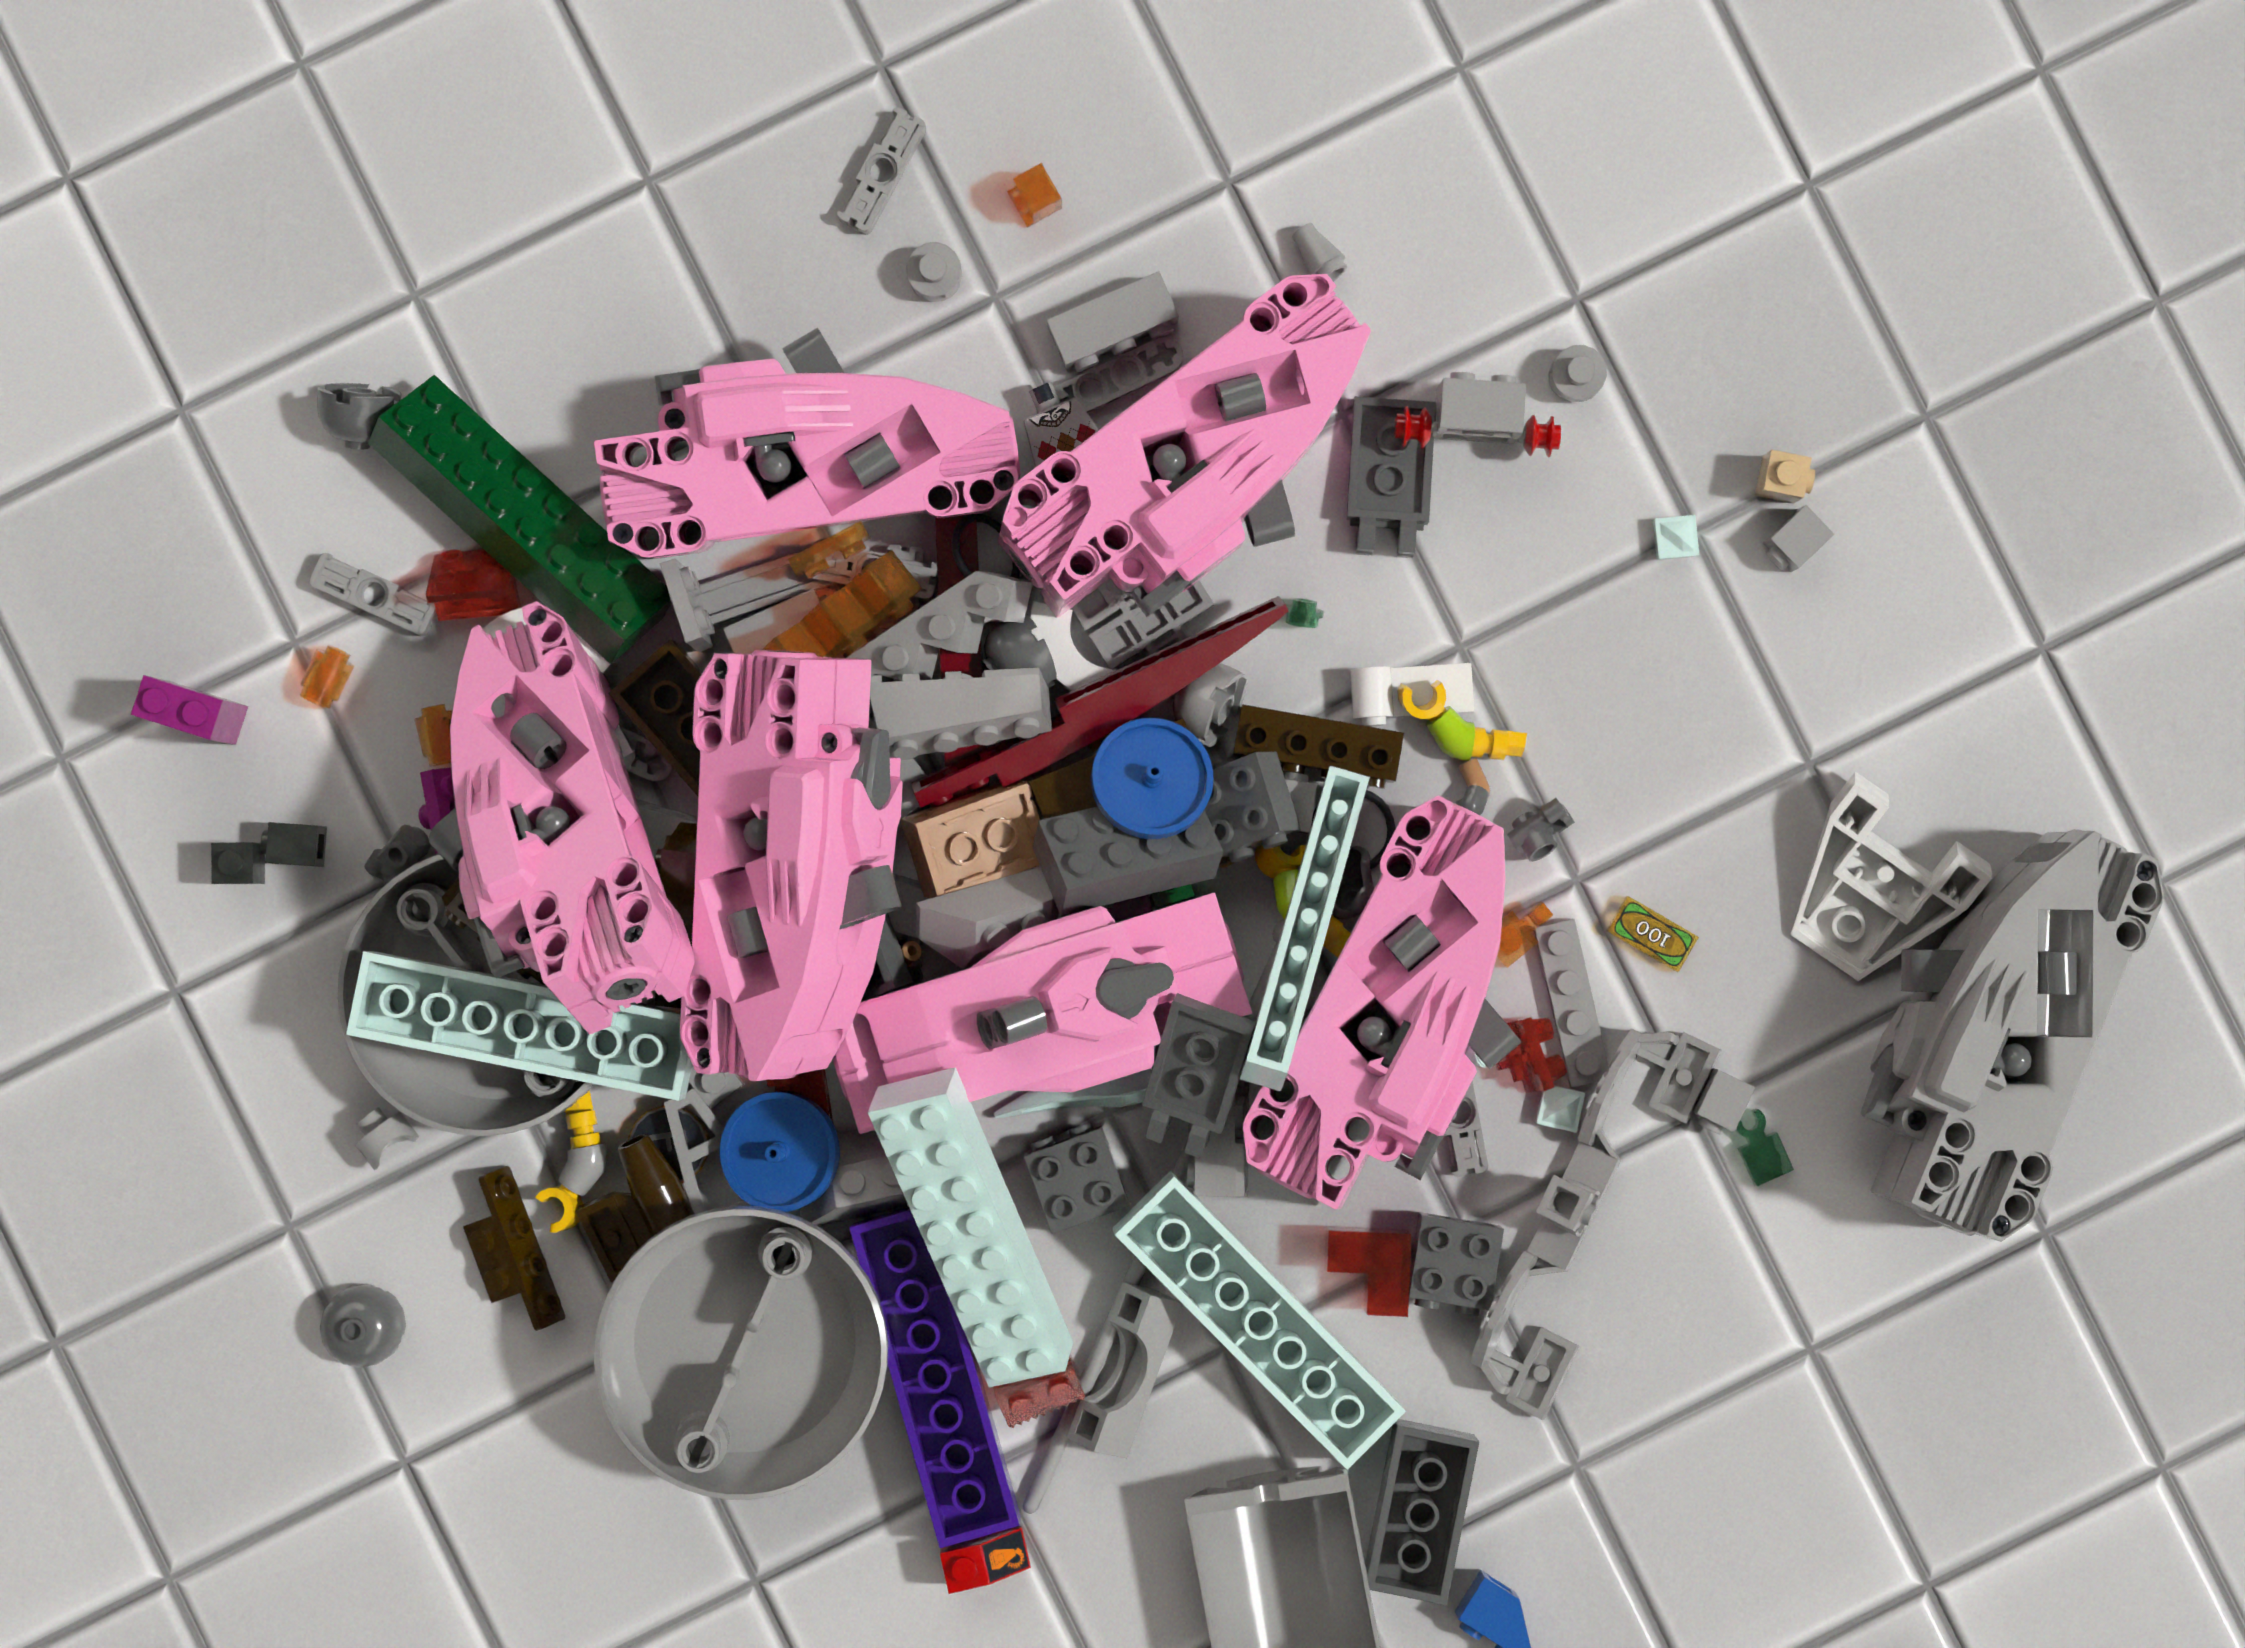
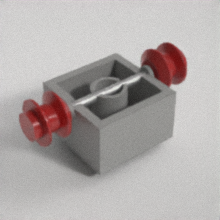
M1452 372L1450 373V378H1443L1436 389L1435 422L1432 423V416L1426 407L1422 409L1420 415H1411L1408 406H1405L1404 414H1396L1394 438L1402 439V447H1405L1409 439L1417 440L1421 449L1430 441L1431 433L1434 439L1514 444L1518 441V443L1523 442V447L1529 456H1532L1536 448L1545 450L1547 457H1550L1552 449L1559 450L1561 425H1554L1553 416L1549 418L1546 424H1538L1535 415H1532L1524 426L1526 383H1516L1515 376L1493 375L1491 376V381L1475 380V374Z

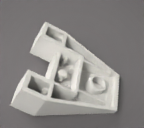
M1854 772L1830 803L1791 935L1859 981L1899 955L1902 949L1910 948L1966 911L1992 879L1990 863L1957 841L1936 868L1930 872L1877 836L1871 830L1888 810L1889 794L1857 772Z

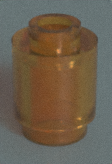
M327 645L326 650L316 649L300 683L303 686L300 696L316 705L330 709L333 701H339L355 667L348 661L350 654L331 645Z
M445 704L422 708V716L414 719L422 755L424 758H428L429 766L451 763L450 725L453 710L446 711Z

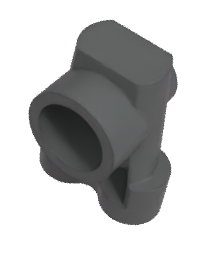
M1554 798L1542 806L1541 810L1536 814L1526 812L1517 817L1512 823L1514 829L1507 836L1514 847L1521 854L1525 853L1529 861L1533 862L1546 857L1557 847V842L1553 834L1558 831L1559 833L1575 822L1564 805L1557 798Z
M402 825L382 849H375L364 867L370 875L382 879L386 885L394 877L415 865L420 858L428 853L430 849L429 838L418 827Z

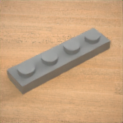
M1575 919L1533 927L1569 1087L1598 1082L1605 1071L1609 1072V1066Z

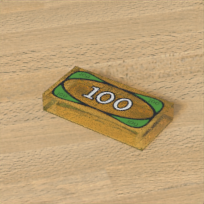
M1629 896L1625 897L1606 932L1675 972L1680 971L1699 938Z

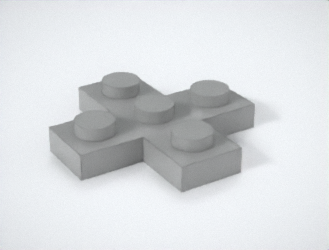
M1109 579L1104 584L1123 614L1091 633L1089 637L1109 669L1113 670L1144 649L1151 655L1186 639L1187 636L1181 626L1214 606V603L1201 582L1198 581L1186 591L1179 593L1152 615L1146 617L1129 595L1131 592L1120 590Z

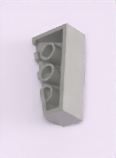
M1039 668L984 670L982 677L972 678L967 674H961V671L945 672L944 679L920 680L919 673L902 674L903 681L882 682L881 675L871 676L870 700L877 729H884L889 732L890 757L909 760L917 755L938 751L944 753L952 752L957 748L977 744L991 745L999 740L1016 737L1031 738L1038 733L1052 731L1049 689Z
M1239 1079L1222 1133L1218 1134L1212 1131L1201 1157H1195V1163H1188V1188H1195L1194 1196L1248 1197L1249 1164L1246 1159L1243 1123L1249 1112V1082ZM1191 1123L1188 1124V1138L1193 1126Z

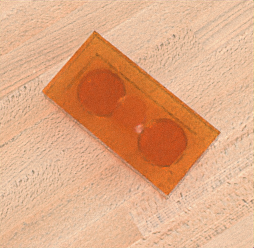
M859 521L787 560L798 577L806 574L807 578L810 579L828 570L830 566L827 562L842 554L846 560L866 549L864 542L870 540L871 537L863 522Z

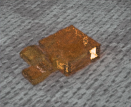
M1542 901L1520 919L1512 910L1502 917L1501 940L1497 957L1506 968L1538 943L1531 932L1553 916V913Z

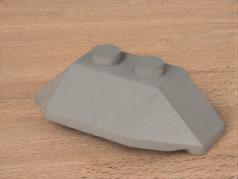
M1041 867L917 902L916 935L921 941L962 969H966L978 963L1022 930L1056 920L1060 913Z
M857 1129L837 1134L840 1145V1159L836 1175L828 1189L817 1200L800 1208L801 1218L821 1226L908 1206L875 1130L859 1134Z

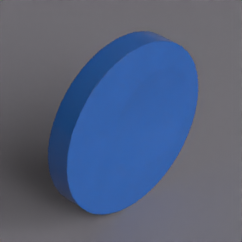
M1158 718L1130 721L1111 732L1100 745L1091 770L1092 793L1101 813L1119 830L1143 839L1168 838L1188 829L1204 812L1213 789L1212 763L1203 744L1183 726Z
M769 1092L749 1099L731 1115L722 1133L720 1161L723 1173L733 1191L751 1206L777 1209L784 1212L805 1207L817 1200L828 1189L839 1165V1139L830 1117L817 1103L794 1092Z

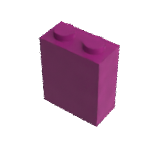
M143 675L130 715L208 740L236 745L248 706L171 681Z

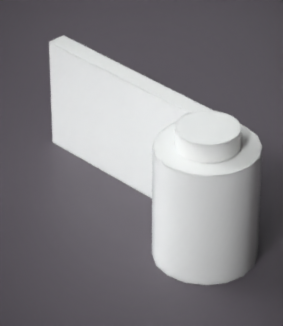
M1471 663L1400 668L1367 667L1350 670L1353 719H1362V725L1383 726L1386 725V718L1412 716L1401 706L1398 700L1397 690L1401 683L1412 689L1413 704L1422 706L1427 704L1433 696L1431 684L1439 680L1446 690L1444 707L1451 706L1457 713L1474 712Z

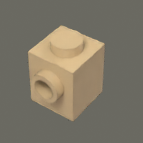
M1771 449L1762 456L1755 496L1794 504L1803 499L1805 493H1811L1814 485L1815 470L1810 469L1812 457Z

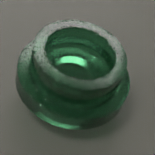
M1293 598L1292 604L1286 605L1289 612L1286 613L1285 623L1298 627L1317 628L1319 619L1324 616V611L1317 608L1316 601Z

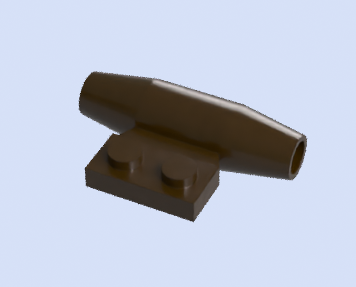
M647 1133L633 1137L617 1148L630 1193L613 1191L580 1205L575 1211L611 1283L614 1282L630 1257L651 1237L667 1226L695 1214L677 1174Z

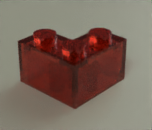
M1326 1226L1324 1257L1326 1271L1365 1274L1363 1310L1366 1315L1408 1317L1411 1233L1407 1229Z

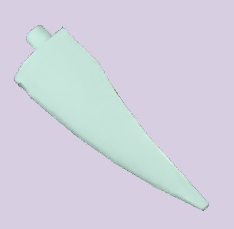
M1153 1066L1150 1069L1076 1092L1029 1091L994 1112V1115L998 1119L1054 1109L1091 1106L1123 1107L1142 1103Z

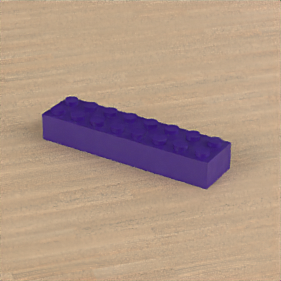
M904 1208L853 1223L849 1228L859 1264L869 1277L884 1314L888 1337V1367L939 1548L1020 1526L1021 1515L977 1359L910 1208Z

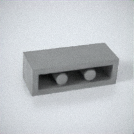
M1160 271L1051 317L1046 321L1066 371L1075 368L1077 372H1082L1099 364L1098 357L1110 352H1113L1114 356H1119L1137 347L1135 341L1150 335L1151 339L1155 340L1174 331L1172 325L1178 323L1179 315Z

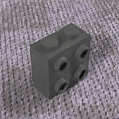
M1254 752L1213 769V789L1205 812L1222 847V857H1229L1230 862L1248 859L1254 856V848L1263 845L1264 849H1270L1288 842L1287 835L1301 830L1277 752Z
M1091 1122L1076 1126L1068 1130L1069 1138L1054 1142L1053 1136L1030 1143L1031 1151L1024 1154V1159L1051 1234L1130 1206L1102 1126L1093 1128Z
M1419 1212L1406 1288L1408 1297L1415 1298L1414 1305L1439 1309L1440 1303L1456 1305L1455 1312L1479 1316L1480 1309L1489 1311L1493 1301L1504 1228L1495 1224Z

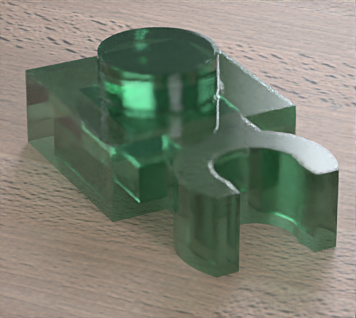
M1755 1108L1752 1110V1114L1755 1117V1125L1751 1129H1745L1740 1120L1735 1131L1745 1137L1748 1142L1737 1149L1754 1186L1758 1187L1793 1171L1794 1168L1778 1133L1774 1131L1765 1135L1766 1118L1759 1109Z

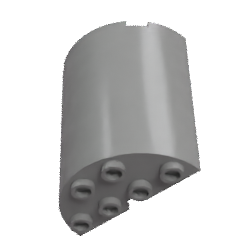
M1321 1466L1265 1472L1226 1481L1228 1488L1206 1487L1184 1499L1212 1648H1381L1350 1480L1346 1469L1335 1467L1322 1471Z

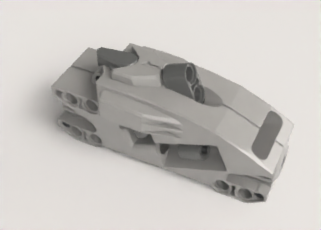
M2073 829L2068 832H2047L2010 861L1985 886L1970 907L1960 915L1938 950L1902 949L1901 991L1913 992L1910 1000L1901 1003L1882 1034L1870 1063V1069L1874 1075L1860 1112L1862 1116L1885 1125L1894 1132L1871 1188L1872 1193L1913 1209L1917 1215L1968 1236L1976 1234L2000 1242L2033 1220L2052 1176L2053 1166L2049 1157L2132 953L2138 952L2146 944L2162 906L2164 892L2156 858L2144 853L2128 852L2123 846L2101 837L2102 834L2095 831Z

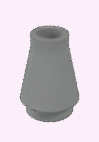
M1312 223L1300 227L1292 235L1309 275L1328 274L1332 281H1335L1346 271L1345 255L1319 233Z

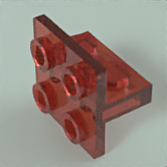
M451 549L434 555L425 595L427 603H434L438 621L499 616L521 608L515 577L484 549L473 551Z

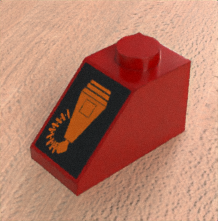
M1022 1526L943 1547L940 1550V1558L949 1594L990 1585L1031 1568Z

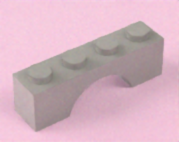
M1123 1282L1109 1319L1116 1328L1120 1339V1355L1117 1366L1110 1379L1100 1390L1080 1399L1067 1435L1068 1439L1093 1452L1127 1459L1183 1305L1180 1301L1157 1290Z

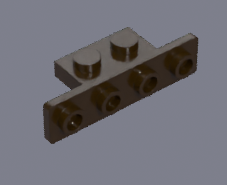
M505 1166L479 1176L478 1180L492 1216L465 1225L463 1229L491 1303L521 1293L535 1331L564 1320L565 1313L561 1300L555 1289L511 1168Z

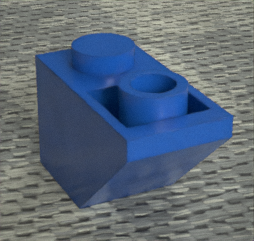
M1480 1569L1455 1609L1456 1616L1461 1621L1459 1627L1477 1640H1481L1484 1635L1496 1643L1495 1648H1531L1518 1595L1514 1590Z

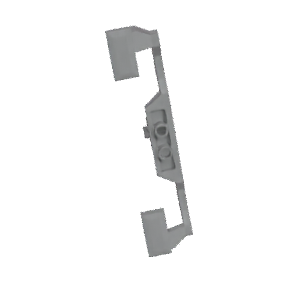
M1630 1029L1618 1047L1609 1065V1072L1605 1071L1597 1085L1596 1094L1598 1095L1596 1098H1593L1585 1115L1577 1139L1580 1142L1563 1177L1560 1178L1553 1175L1536 1210V1213L1542 1215L1543 1218L1527 1251H1523L1508 1274L1501 1289V1296L1497 1295L1487 1315L1489 1321L1485 1322L1479 1334L1470 1363L1482 1369L1497 1392L1508 1395L1505 1400L1506 1402L1544 1420L1580 1347L1541 1327L1524 1363L1496 1350L1502 1329L1519 1294L1530 1277L1568 1272L1621 1162L1602 1128L1608 1110L1626 1072L1637 1056L1665 1068L1648 1106L1687 1124L1722 1052L1721 1049L1685 1032L1679 1038L1671 1032L1642 1034L1634 1029Z

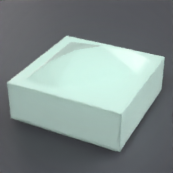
M1696 515L1655 518L1653 520L1657 560L1699 556Z
M1544 1083L1535 1123L1577 1133L1585 1093Z

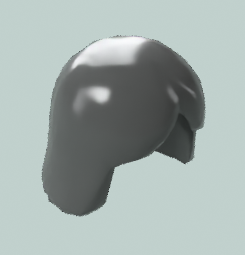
M1350 846L1344 868L1345 871L1342 875L1332 915L1336 919H1349L1362 914L1374 890L1370 870V855L1365 848L1360 846Z

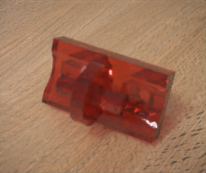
M1532 1017L1506 1022L1522 1043L1495 1065L1496 1069L1503 1070L1509 1068L1513 1082L1522 1080L1526 1093L1542 1092L1554 1088L1553 1082L1566 1075L1567 1070L1563 1058L1559 1054L1544 1057L1540 1043L1554 1038V1030L1550 1019H1532Z

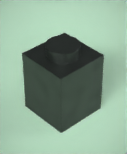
M268 822V830L263 831L260 844L262 855H266L265 863L324 867L327 827Z
M211 843V884H265V855L261 853V843Z

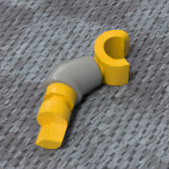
M590 1090L574 1105L565 1110L568 1130L573 1129L574 1137L569 1138L571 1150L567 1151L568 1160L558 1179L561 1186L547 1188L535 1196L541 1202L551 1201L556 1197L564 1206L562 1219L550 1225L549 1232L551 1233L566 1231L575 1227L580 1222L575 1211L580 1205H583L581 1196H584L606 1169V1143L601 1144L599 1132L594 1133L593 1125L598 1123L596 1112L593 1110Z

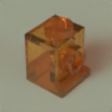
M1042 163L1013 178L1014 188L1008 190L1007 193L1027 228L1062 209V198Z

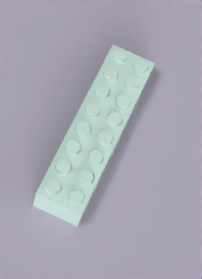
M363 951L346 1035L677 1101L686 1098L692 1062L680 1038L681 1012L631 1003V1007L626 1009L623 1005H620V1011L613 1012L610 1027L593 1034H588L546 985L502 976L496 979L491 974L376 951Z
M956 1067L878 1086L867 1113L988 1387L1066 1371L1073 1340L973 1106L967 1098L966 1090Z
M1171 1170L1112 1228L1114 1235L1347 1470L1406 1412L1400 1402L1198 1197L1194 1196V1193Z

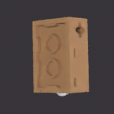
M1018 780L1005 787L1000 782L900 819L924 897L934 898L1039 866L1032 847L1040 818L1035 801L1030 799L1033 794L1029 782Z

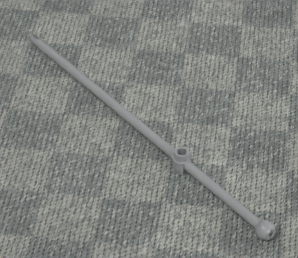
M1284 919L1279 921L1273 929L1272 935L1276 944L1249 1001L1252 1014L1243 1016L1255 1022L1284 925ZM1187 1141L1173 1170V1173L1184 1184L1187 1180L1188 1163H1195V1156L1185 1153ZM1134 1256L1123 1282L1139 1286L1147 1267L1136 1256ZM1120 1289L1023 1502V1509L1028 1514H1032L1038 1509L1069 1442L1067 1435L1080 1399L1090 1395L1118 1332L1109 1319Z

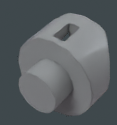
M930 242L917 247L909 256L906 265L907 278L912 289L927 301H944L952 297L960 286L962 278L960 260L955 251L945 244Z
M1586 345L1570 346L1564 349L1552 362L1548 372L1549 385L1554 393L1571 402H1584L1592 399L1603 387L1607 377L1604 359L1594 348Z
M378 1107L357 1123L365 1137L355 1146L370 1166L377 1170L380 1165L381 1154L387 1147L397 1142H415L419 1136L401 1112L387 1118Z

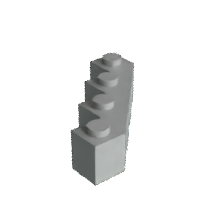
M975 571L847 658L870 659L871 676L881 675L882 682H893V679L903 681L902 674L919 673L920 680H932L939 648L957 653L978 652L985 617L1004 622L1024 623L1033 583L999 573ZM870 700L869 714H874Z

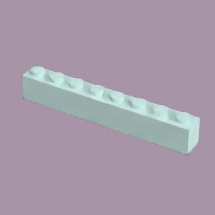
M1333 766L1329 767L1257 1016L1256 1027L1240 1076L1241 1080L1278 1091L1282 1089L1291 1063L1370 777Z

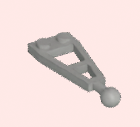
M693 1087L687 1090L685 1099L680 1101L669 1099L664 1102L688 1199L694 1213L697 1214L703 1212L704 1207L692 1162L720 1149L724 1127ZM691 1103L715 1136L688 1149L678 1109ZM742 1200V1201H740V1202H738V1203H736V1204H734V1205H732V1206H751V1205L748 1204V1203H746L744 1200Z

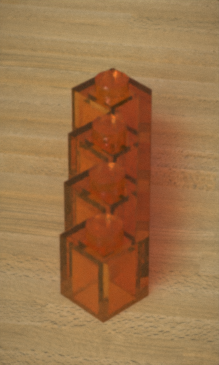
M893 550L868 564L845 587L822 600L799 623L773 638L762 650L812 652L818 657L839 658L846 653L850 657L868 643L865 637L890 617L896 621L914 607L910 600L922 588Z

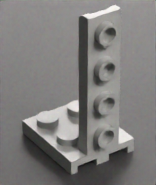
M849 536L820 544L821 549L825 545L853 550ZM811 548L702 585L699 584L695 572H691L689 566L684 567L677 559L674 558L659 563L685 642L697 652L714 647L710 635L715 633L713 626L777 605L811 589L818 591L839 583L817 580L808 576L807 571L808 565L811 562Z

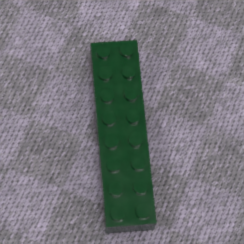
M431 376L378 417L368 444L550 610L562 616L569 627L610 664L615 662L664 618L672 603L667 585L627 549L609 541L608 533L601 525L437 376Z

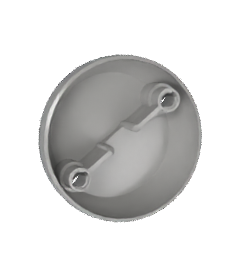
M436 855L411 866L386 884L365 907L351 930L342 955L337 995L340 1022L346 1043L354 1061L375 1090L400 1112L422 1124L441 1131L473 1136L508 1134L535 1127L556 1117L574 1105L594 1084L548 1075L554 1082L553 1085L544 1083L540 1079L539 1073L346 1035L363 951H376L493 975L490 971L483 946L477 940L479 934L469 926H466L464 929L460 928L444 914L447 909L444 906L442 896L459 878V872L453 870L441 855ZM414 903L427 918L428 922H422L415 918L413 914ZM516 971L502 976L541 984L532 976L527 980Z
M730 1206L710 1209L681 1219L651 1237L630 1257L607 1293L598 1320L594 1346V1367L601 1401L614 1430L626 1447L642 1464L668 1482L703 1496L725 1500H752L773 1497L795 1490L817 1479L834 1467L853 1448L872 1419L884 1388L888 1366V1337L884 1314L872 1283L857 1260L838 1240L817 1225L799 1216L760 1206ZM783 1245L777 1260L775 1261V1259L773 1258V1251L778 1246ZM793 1248L796 1253V1260L790 1265H785ZM697 1439L691 1453L688 1444L690 1441ZM708 1441L711 1452L706 1456L700 1457Z

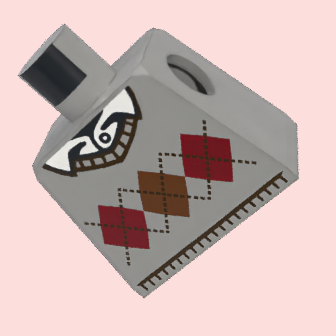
M1051 382L1029 391L1038 414L1025 419L1024 426L1035 468L1057 452H1071L1099 431L1077 397L1060 403Z

